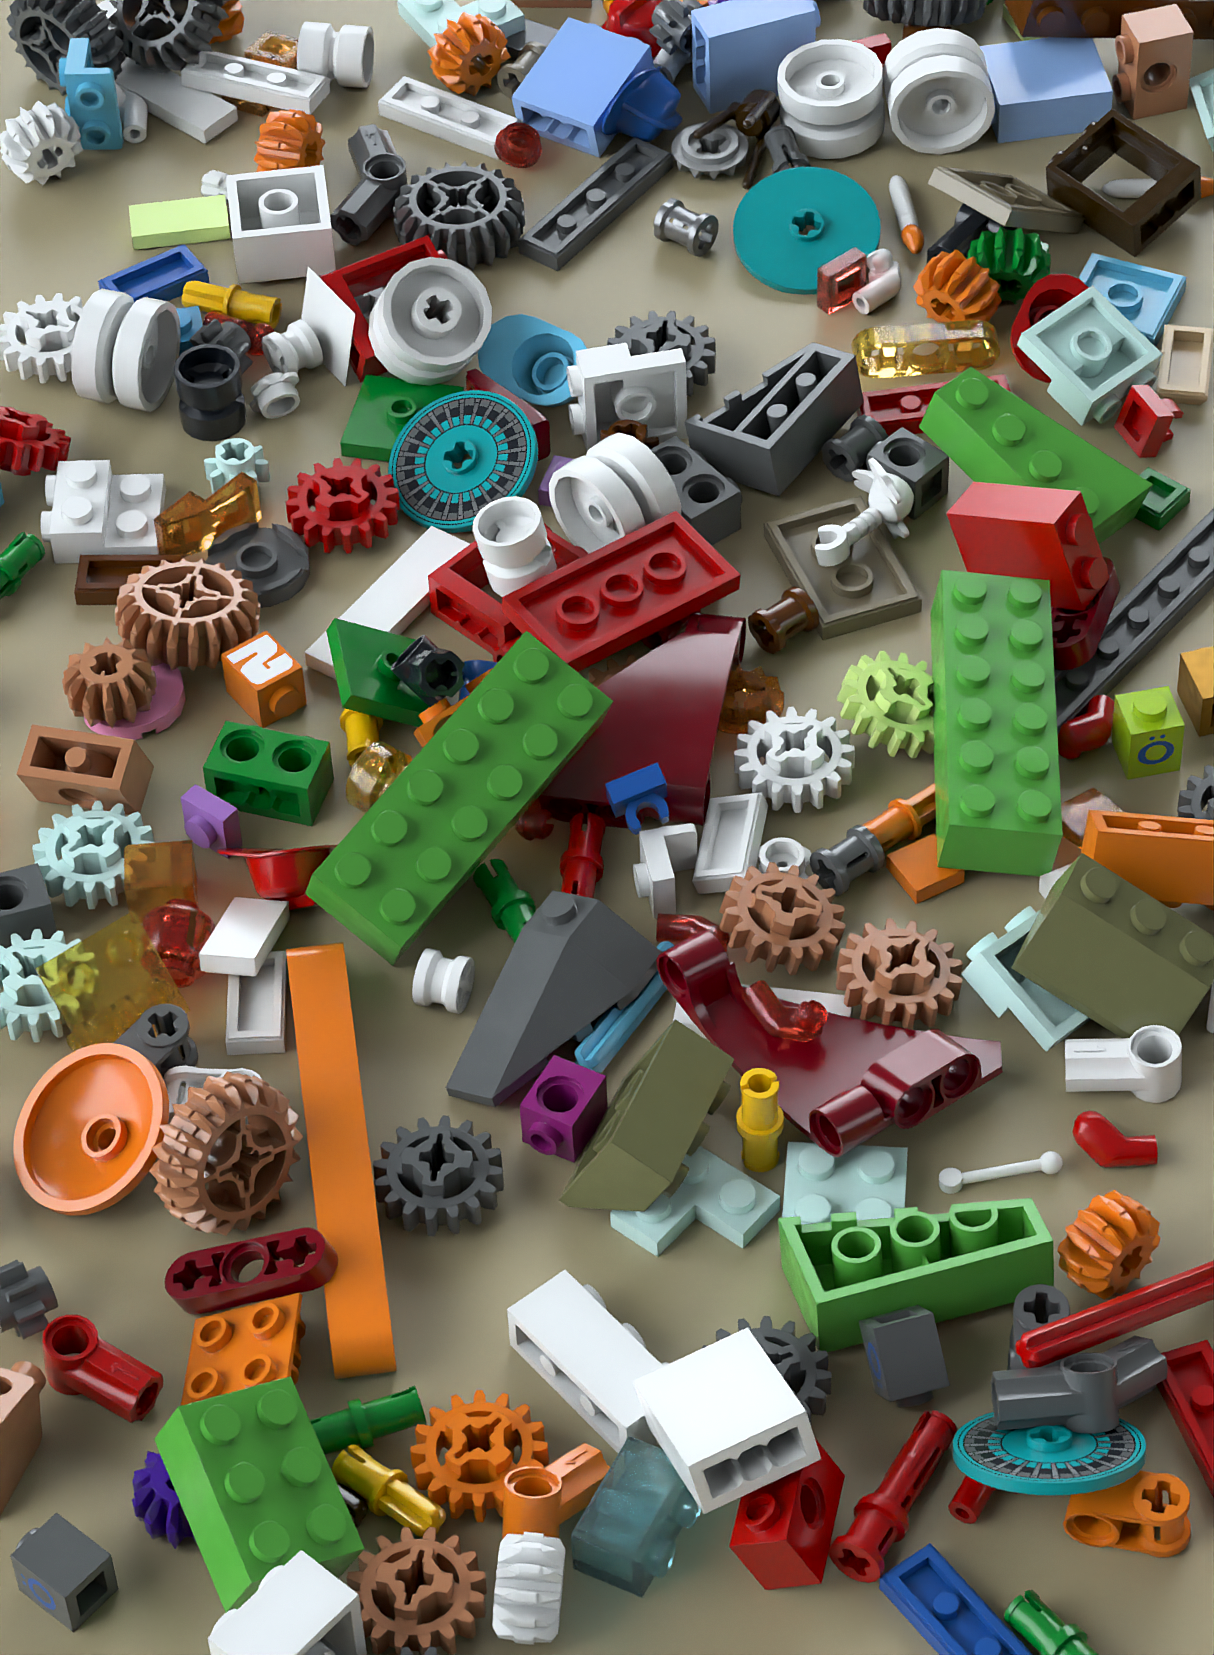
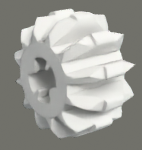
M37 101L32 110L26 111L20 107V116L16 119L5 120L7 130L0 134L2 159L8 169H12L14 174L25 183L35 179L44 185L52 175L61 179V171L65 167L76 166L74 156L83 151L80 140L81 134L78 131L79 127L73 117H69L64 109L60 108L56 103L45 106L40 101Z
M524 1532V1534H507L500 1542L492 1623L498 1638L514 1640V1643L534 1645V1642L551 1643L558 1634L565 1566V1547L560 1538L544 1536V1533Z

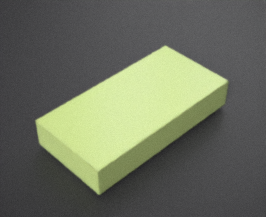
M225 195L129 205L134 250L231 239Z

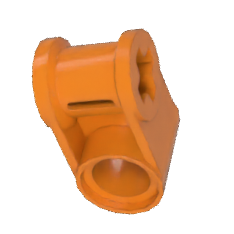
M1140 1470L1135 1476L1116 1486L1094 1492L1070 1495L1063 1527L1071 1538L1092 1547H1113L1145 1553L1154 1557H1171L1183 1551L1191 1539V1523L1187 1517L1190 1509V1492L1186 1484L1176 1476L1168 1473H1153ZM1164 1490L1168 1492L1169 1504L1163 1503ZM1154 1526L1160 1527V1540L1155 1539Z

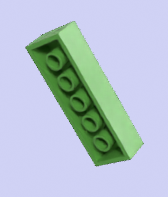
M942 570L930 613L932 680L934 681L932 691L934 704L937 867L1040 877L1051 872L1063 836L1050 580Z
M525 631L315 870L305 894L393 966L602 724L613 700L528 631Z

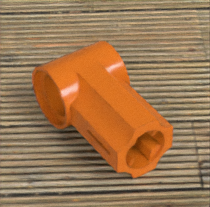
M583 1443L545 1468L527 1466L511 1471L505 1477L502 1539L507 1534H524V1532L544 1533V1536L559 1538L561 1523L613 1488L614 1472L604 1460L602 1451Z

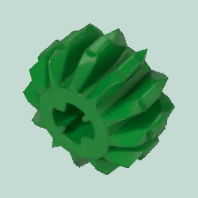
M1000 226L998 232L982 231L980 239L971 241L967 259L974 256L980 267L990 269L988 276L999 283L1000 287L997 292L1002 301H1011L1017 305L1019 299L1025 298L1027 292L1037 280L1050 274L1051 254L1049 253V245L1040 241V236L1037 233L1025 234L1021 227L1012 231Z

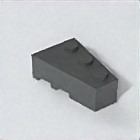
M812 342L762 373L763 382L742 395L739 391L735 390L723 397L725 406L702 419L699 414H696L684 421L690 448L698 450L707 462L724 477H729L734 482L780 496L821 451L824 443L831 439L864 403L856 355Z

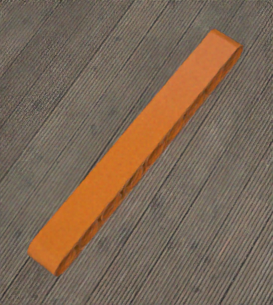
M339 942L286 949L317 1229L338 1255L337 1269L332 1278L324 1284L335 1379L395 1372L397 1368L344 944Z

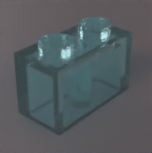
M628 1436L571 1533L573 1569L643 1598L654 1577L661 1579L666 1575L675 1555V1540L683 1526L690 1529L701 1512L699 1505L663 1449Z

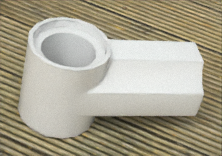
M1150 1025L1135 1031L1130 1038L1065 1039L1066 1092L1132 1091L1137 1098L1145 1102H1165L1173 1098L1181 1087L1182 1045L1180 1038L1173 1030L1165 1026Z

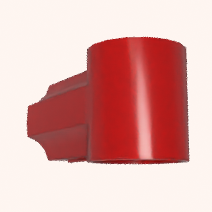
M66 1314L55 1318L46 1326L42 1337L45 1373L49 1385L55 1391L65 1395L82 1394L130 1423L138 1419L142 1421L152 1410L158 1394L163 1388V1375L99 1338L95 1325L86 1317ZM68 1354H78L75 1356H65Z

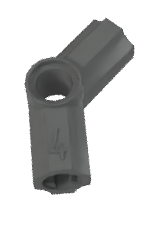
M375 124L359 127L355 135L348 139L349 152L361 181L330 215L331 228L341 236L344 242L356 246L362 240H368L386 218L394 217L395 199L400 195L401 186L407 185L406 162L401 156L397 155L388 131L379 129Z
M1133 1336L1103 1353H1078L1067 1356L1060 1361V1366L992 1371L991 1399L996 1427L998 1430H1016L1044 1425H1063L1066 1429L1078 1433H1101L1112 1430L1119 1425V1409L1155 1390L1156 1384L1167 1378V1358L1160 1354L1152 1339Z

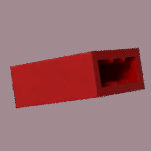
M973 482L946 513L967 572L1050 580L1051 607L1084 611L1110 579L1107 564L1103 559L1093 529L1092 519L1088 514L1081 491Z

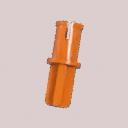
M935 783L907 800L895 798L888 804L887 810L862 825L877 837L884 852L906 838L909 840L916 839L922 832V826L936 818Z

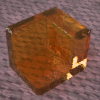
M192 840L132 844L124 848V889L130 922L132 924L190 920V907L198 911V874Z

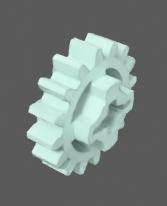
M95 801L92 811L86 812L78 804L72 805L73 816L66 818L56 813L52 816L54 829H39L40 843L33 845L32 848L34 864L38 863L44 883L47 886L48 895L54 898L64 893L66 906L72 907L79 899H86L88 909H95L98 899L106 898L112 906L118 905L117 894L124 891L128 895L135 896L138 894L136 880L150 882L152 878L150 866L157 864L152 828L150 825L143 826L142 816L138 811L125 817L123 804L118 803L110 811H104L102 802Z
M34 929L31 940L23 941L17 933L12 934V946L8 948L0 946V991L2 986L4 987V991L0 993V1030L7 1026L10 1039L15 1041L24 1031L31 1032L33 1042H40L43 1031L51 1029L52 1033L58 1038L64 1036L62 1025L66 1022L80 1027L83 1024L81 1010L94 1011L97 1007L94 994L101 992L94 954L92 952H84L83 941L79 938L66 945L64 932L59 930L52 935L51 939H43L40 929ZM74 977L72 985L70 986L69 979Z

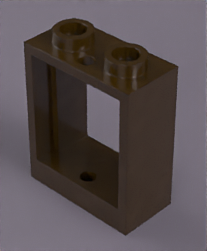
M1111 109L1099 121L1090 123L1074 143L1066 150L1057 152L1046 166L1048 196L1083 214L1082 217L1085 218L1083 223L1133 257L1141 253L1201 199L1200 166L1114 109ZM1114 154L1157 181L1156 184L1124 212L1082 184L1086 178Z

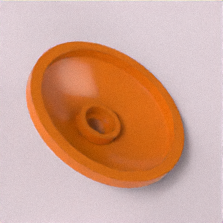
M100 1043L83 1047L70 1053L53 1065L32 1089L21 1110L13 1143L14 1164L18 1178L25 1191L36 1202L64 1215L80 1216L92 1214L119 1202L144 1179L157 1159V1155L151 1148L161 1143L165 1135L159 1125L168 1124L169 1121L168 1092L162 1075L156 1066L144 1055L130 1047L115 1043Z

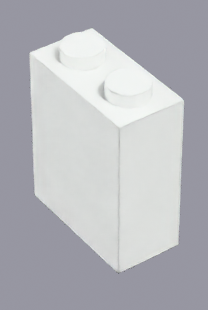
M748 1328L633 1380L649 1429L704 1514L821 1460L806 1410Z

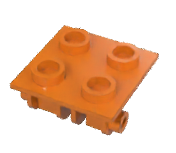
M299 1292L195 1319L181 1406L291 1376L295 1385L299 1379L298 1368L301 1365L300 1341L305 1336L306 1325L301 1320L300 1314L303 1295Z

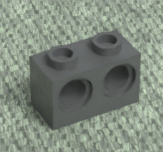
M676 435L650 449L663 463L675 484L681 502V516L711 546L741 529V504L743 498L739 487L731 478L721 475L707 462L698 450H692Z

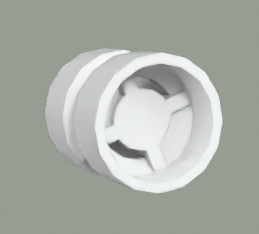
M304 22L298 40L297 70L330 78V82L333 78H336L338 84L342 87L367 88L369 86L374 65V34L371 27L344 25L339 32H335L329 23Z
M517 496L504 497L490 502L478 512L474 518L472 530L479 551L484 559L483 564L489 583L494 592L503 597L557 570L553 551L547 539L546 528L537 504L527 498Z

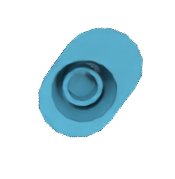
M518 314L506 316L491 325V329L478 351V362L483 374L520 399L534 405L557 407L565 405L575 398L570 395L567 366L576 365V351L587 348L584 342L571 332L537 317Z

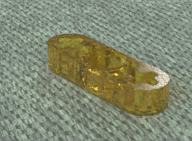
M983 320L871 327L859 332L851 343L852 354L856 355L858 372L868 378L964 372L969 367L980 371L991 367L1000 356L997 331L992 324ZM923 343H934L939 346L935 352L929 355H917L912 352L915 347ZM979 343V347L973 348V344ZM948 344H953V351H949ZM898 347H902L903 354H898ZM879 350V354L873 356L872 351Z

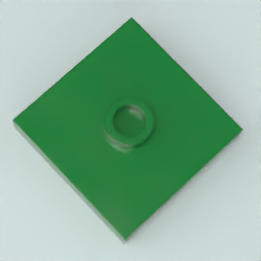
M366 374L340 442L341 455L389 462L394 443L409 420L428 404L449 394L464 391V387L439 383L430 386L413 384L399 378Z
M334 618L326 633L342 708L415 727L423 725L424 723L418 715L428 709L429 706L391 671V667L397 658L416 639Z

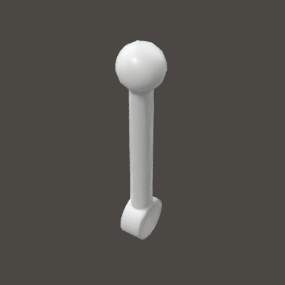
M1048 1151L1043 1153L1040 1159L963 1173L956 1168H946L939 1174V1187L945 1193L954 1194L962 1189L963 1184L1036 1171H1043L1046 1174L1053 1175L1061 1170L1063 1160L1058 1153Z

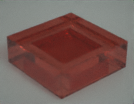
M854 247L817 269V307L830 315L853 302L852 295L866 286L867 255Z

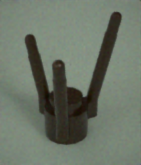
M753 90L741 103L732 102L727 110L693 132V137L700 139L732 119L736 121V126L741 133L757 138V143L742 183L744 189H749L752 186L766 149L764 137L780 115L778 99L773 91Z

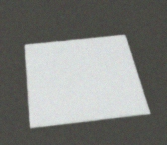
M308 267L301 320L311 327L320 343L323 354L322 363L346 387L355 313Z

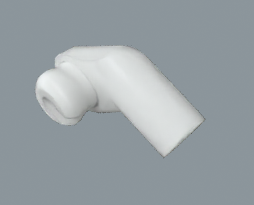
M115 84L120 119L123 123V137L128 142L140 143L146 138L147 105L137 94L126 90L123 91L119 85Z
M887 249L876 250L866 258V264L871 270L868 273L869 284L852 295L853 304L861 314L866 315L893 298L901 288L900 267L898 262L893 261V256Z

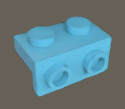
M70 38L67 58H60L59 60L61 87H66L67 91L65 112L69 117H73L79 127L78 131L81 134L80 140L83 150L121 149L124 139L114 72L111 68H94L89 38Z

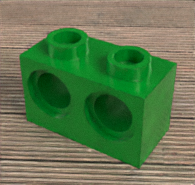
M225 721L203 766L206 790L236 807L238 811L307 826H313L334 780L329 741Z

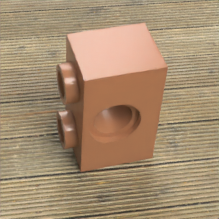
M1177 4L1122 15L1121 35L1115 39V50L1119 60L1118 74L1113 75L1112 86L1116 100L1119 103H1124L1133 120L1187 109L1194 32Z
M32 724L16 775L38 801L68 806L78 804L80 807L92 809L95 801H101L104 811H110L116 804L120 803L124 806L125 814L130 815L137 811L141 812L154 765L134 739Z

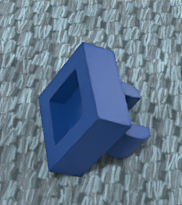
M658 762L605 784L607 799L615 818L625 814L627 826L633 834L637 835L641 831L637 814L643 808L649 807L656 810L662 824L669 822L668 805L663 799L667 797V784Z

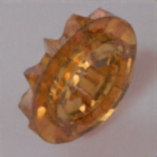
M738 663L735 670L730 673L718 730L734 735L748 734V722L754 720L765 724L767 711L771 710L780 717L784 709V692L780 689L778 677H766L761 666L752 671H745L741 664ZM737 691L746 692L747 697L746 701H744V708H739L738 701H736L735 692Z

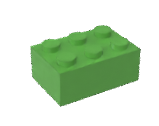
M291 1376L178 1406L154 1438L225 1612L231 1609L238 1610L258 1591L262 1580L273 1568L279 1565L285 1566L301 1550L339 1579L365 1549Z

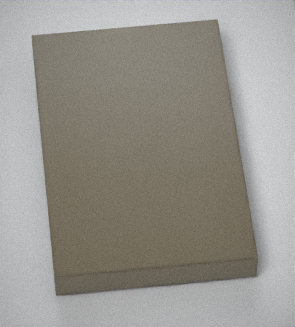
M939 166L934 168L928 182L933 187L1007 227L1078 234L1085 220L1082 217L1083 214L1012 175Z
M861 496L764 523V538L792 587L795 586L805 591L817 607L819 625L816 630L822 640L922 611V598L879 526L851 545L850 555L842 563L826 567L818 564L815 545L821 544L818 528L832 524L842 527L868 509Z

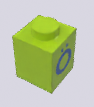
M1169 686L1115 695L1111 741L1126 779L1130 780L1180 771L1185 724Z

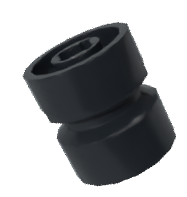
M203 344L191 347L181 353L175 361L174 377L176 391L180 398L179 411L184 431L191 437L202 441H220L237 434L245 425L247 417L245 398L241 391L243 384L241 367L237 354L231 349L218 344Z

